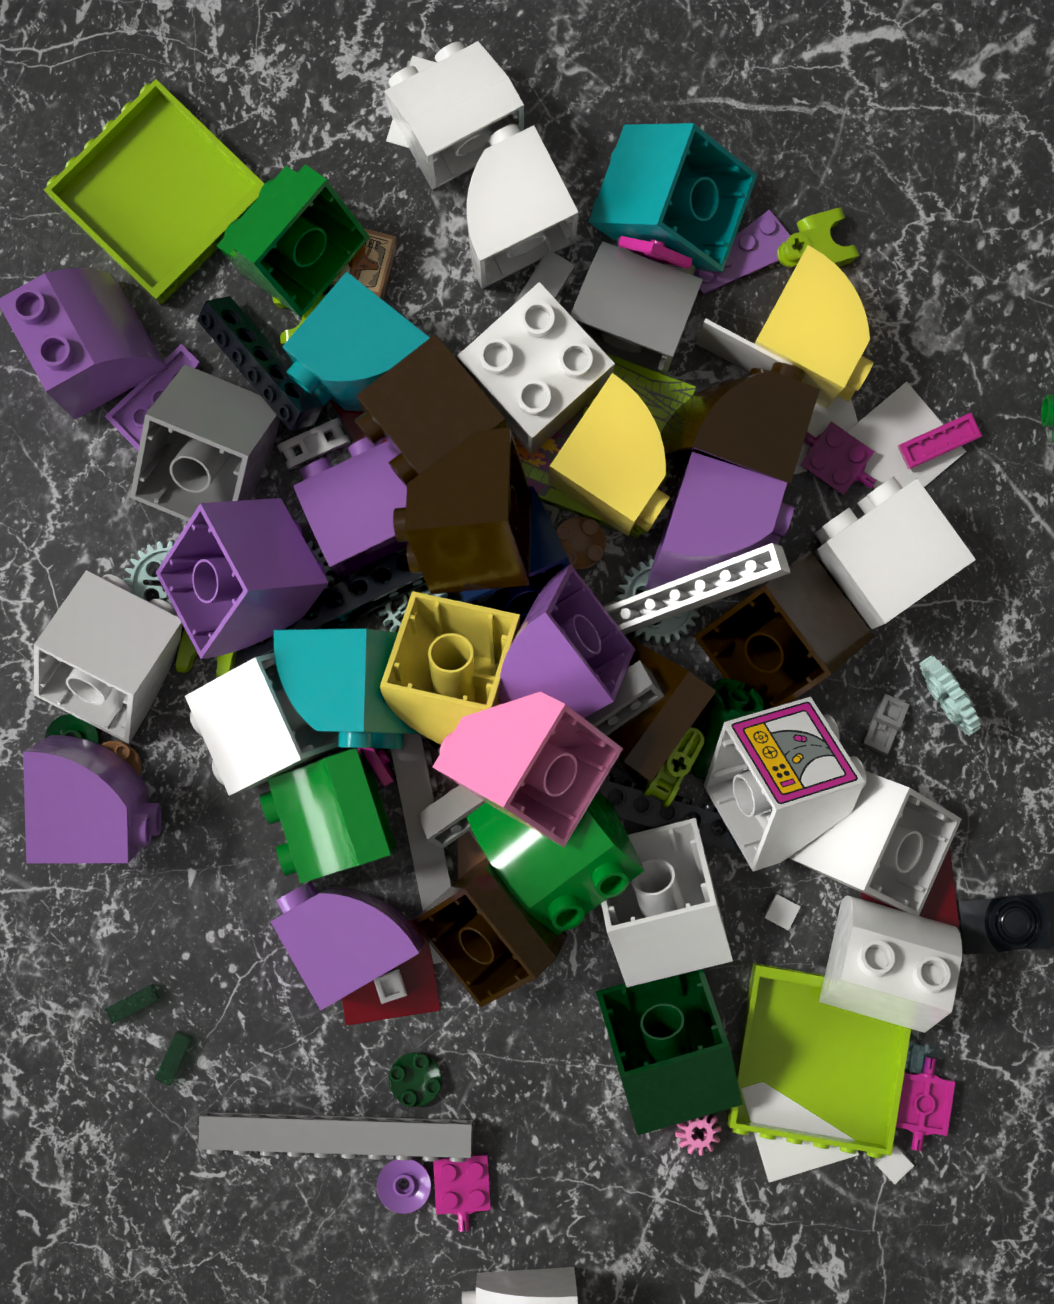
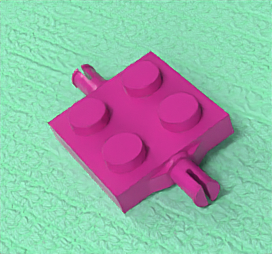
M925 1057L923 1072L915 1074L904 1072L896 1127L908 1129L914 1133L911 1149L916 1151H923L924 1135L938 1134L947 1136L955 1081L939 1078L934 1075L937 1059L932 1057Z
M487 1153L472 1154L471 1158H466L465 1162H452L450 1157H439L438 1161H433L436 1215H458V1231L464 1232L463 1221L465 1231L470 1230L469 1214L475 1211L491 1210Z

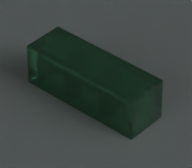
M151 984L109 1006L105 1011L111 1023L114 1024L159 1000L160 996L155 986Z
M179 1030L175 1033L154 1080L167 1086L173 1084L194 1037Z

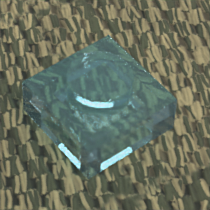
M909 1041L905 1068L910 1072L921 1074L925 1052L924 1045Z

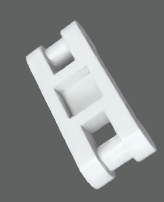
M333 419L280 443L277 447L287 460L285 462L287 469H296L304 463L350 444L351 441L348 435H345L341 428L343 427L341 419ZM332 432L335 439L327 442L324 434ZM300 446L303 453L296 456L293 449Z

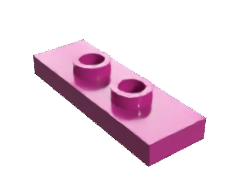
M969 413L898 445V448L909 470L982 437V434L972 413Z

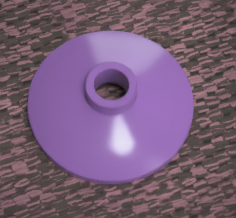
M392 1160L379 1173L376 1184L377 1194L383 1205L393 1212L401 1214L414 1212L421 1208L429 1197L431 1190L430 1176L425 1167L416 1160ZM400 1180H408L409 1186L402 1188L399 1184Z

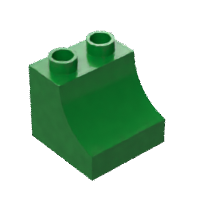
M305 164L299 172L285 166L275 179L267 181L261 188L259 197L243 216L229 224L224 238L217 244V247L241 274L299 317H302L368 241L370 236L329 181Z
M361 748L347 750L299 769L269 778L267 780L271 791L259 794L262 810L268 824L271 825L281 821L287 840L286 843L276 846L281 869L286 877L297 873L300 884L392 855L398 851L371 765Z

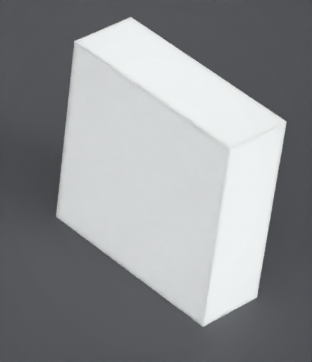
M775 894L764 918L789 930L801 906Z
M400 969L385 973L374 979L381 1004L408 995Z
M894 1144L891 1156L883 1155V1158H879L875 1162L879 1169L894 1184L914 1167Z

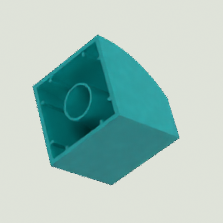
M694 123L625 124L616 148L611 154L610 164L598 197L594 201L593 211L588 223L614 241L621 236L649 242L651 239L666 244V248L692 258V264L697 270L723 272L758 174Z
M346 272L282 346L293 361L292 366L286 373L310 394L313 392L324 406L331 399L343 410L363 411L356 395L430 339V337Z
M373 629L274 630V653L278 674L283 688L298 714L316 731L339 732V747L403 749V734L420 733L407 725L391 710L383 698L380 684L398 633Z

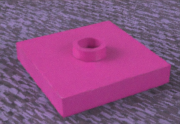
M621 236L618 243L621 248L663 264L688 269L693 261L690 257L666 248V244L652 239L649 242Z
M361 748L383 786L391 785L397 781L396 775L389 765L391 761L383 748Z

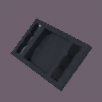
M1054 891L957 900L963 954L999 953L1021 949L1054 947Z

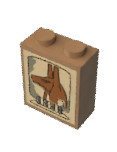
M365 229L370 238L329 286L332 289L341 277L348 272L383 300L398 245L396 236Z

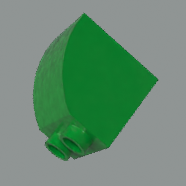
M599 791L596 793L565 847L513 819L487 802L467 816L479 845L506 887L526 912L557 936L565 930L578 926L587 913L606 899L621 894L627 888L629 882L645 871L614 805Z

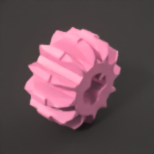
M709 1115L677 1124L679 1128H682L675 1131V1136L682 1138L679 1142L680 1147L683 1148L688 1145L687 1151L689 1154H692L695 1148H697L700 1156L704 1155L703 1147L705 1146L712 1152L714 1148L710 1142L719 1143L720 1138L714 1134L721 1132V1127L714 1125L718 1120L715 1115L709 1118ZM696 1126L702 1129L703 1135L700 1137L693 1131Z

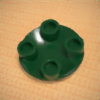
M419 1052L407 1053L398 1058L389 1071V1086L395 1098L405 1107H421L432 1102L439 1094L442 1087V1073L439 1065L430 1056Z

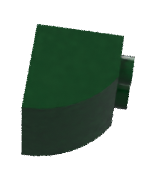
M703 969L626 987V984L623 983L596 991L637 1135L743 1105L730 1045Z

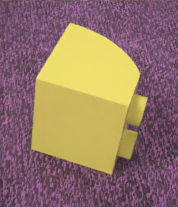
M808 245L755 344L793 364V366L802 369L805 372L802 382L820 389L816 403L826 409L837 396L849 402L855 391H858L864 383L874 364L873 361L862 356L870 341L866 313L858 293L847 276L834 262Z
M613 373L551 463L548 484L629 536L635 525L649 532L670 497L659 490L666 476V460L657 424L638 394Z
M412 591L380 684L382 696L388 706L411 728L441 745L446 736L454 732L462 717L501 705L499 698L501 669L506 654L520 629V614Z

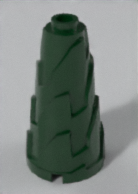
M720 679L716 681L715 685L713 684L712 688L716 692L705 706L704 710L706 712L698 729L704 736V744L691 767L692 773L696 777H707L724 722L763 711L764 702L761 696L753 688H751L749 693L743 690L746 685L745 683L733 679Z

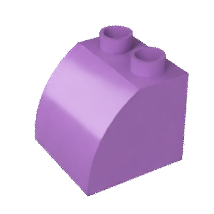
M93 268L56 270L44 273L0 298V308L45 391L74 420L135 387L152 375L167 369L121 284L108 272Z
M365 437L349 446L348 450L352 458L335 466H332L329 458L314 461L300 470L304 481L293 485L329 567L339 578L407 547L408 541H397L393 526L394 509L406 507L407 487L388 464L389 461L398 455L388 441L382 444L379 443L374 447Z
M692 452L674 495L645 589L651 590L771 543L778 545L780 537L784 538L794 512V506L782 503L787 482Z
M281 498L200 503L156 571V575L200 659L217 657L244 649L273 636L274 630L286 629L305 616L329 583L326 579L324 567L314 558L302 536L299 523L292 519Z
M571 564L559 571L543 587L511 644L500 674V704L542 692L566 704L581 717L585 718L614 702L635 648Z
M50 735L23 751L26 863H129L143 847L150 845L151 835H160L162 827L160 803H149V788L144 780L134 771L131 765L111 750L82 738Z
M312 881L276 900L283 914L270 921L320 1010L416 956L425 944L407 918L385 901L371 894L345 887H329L318 893Z

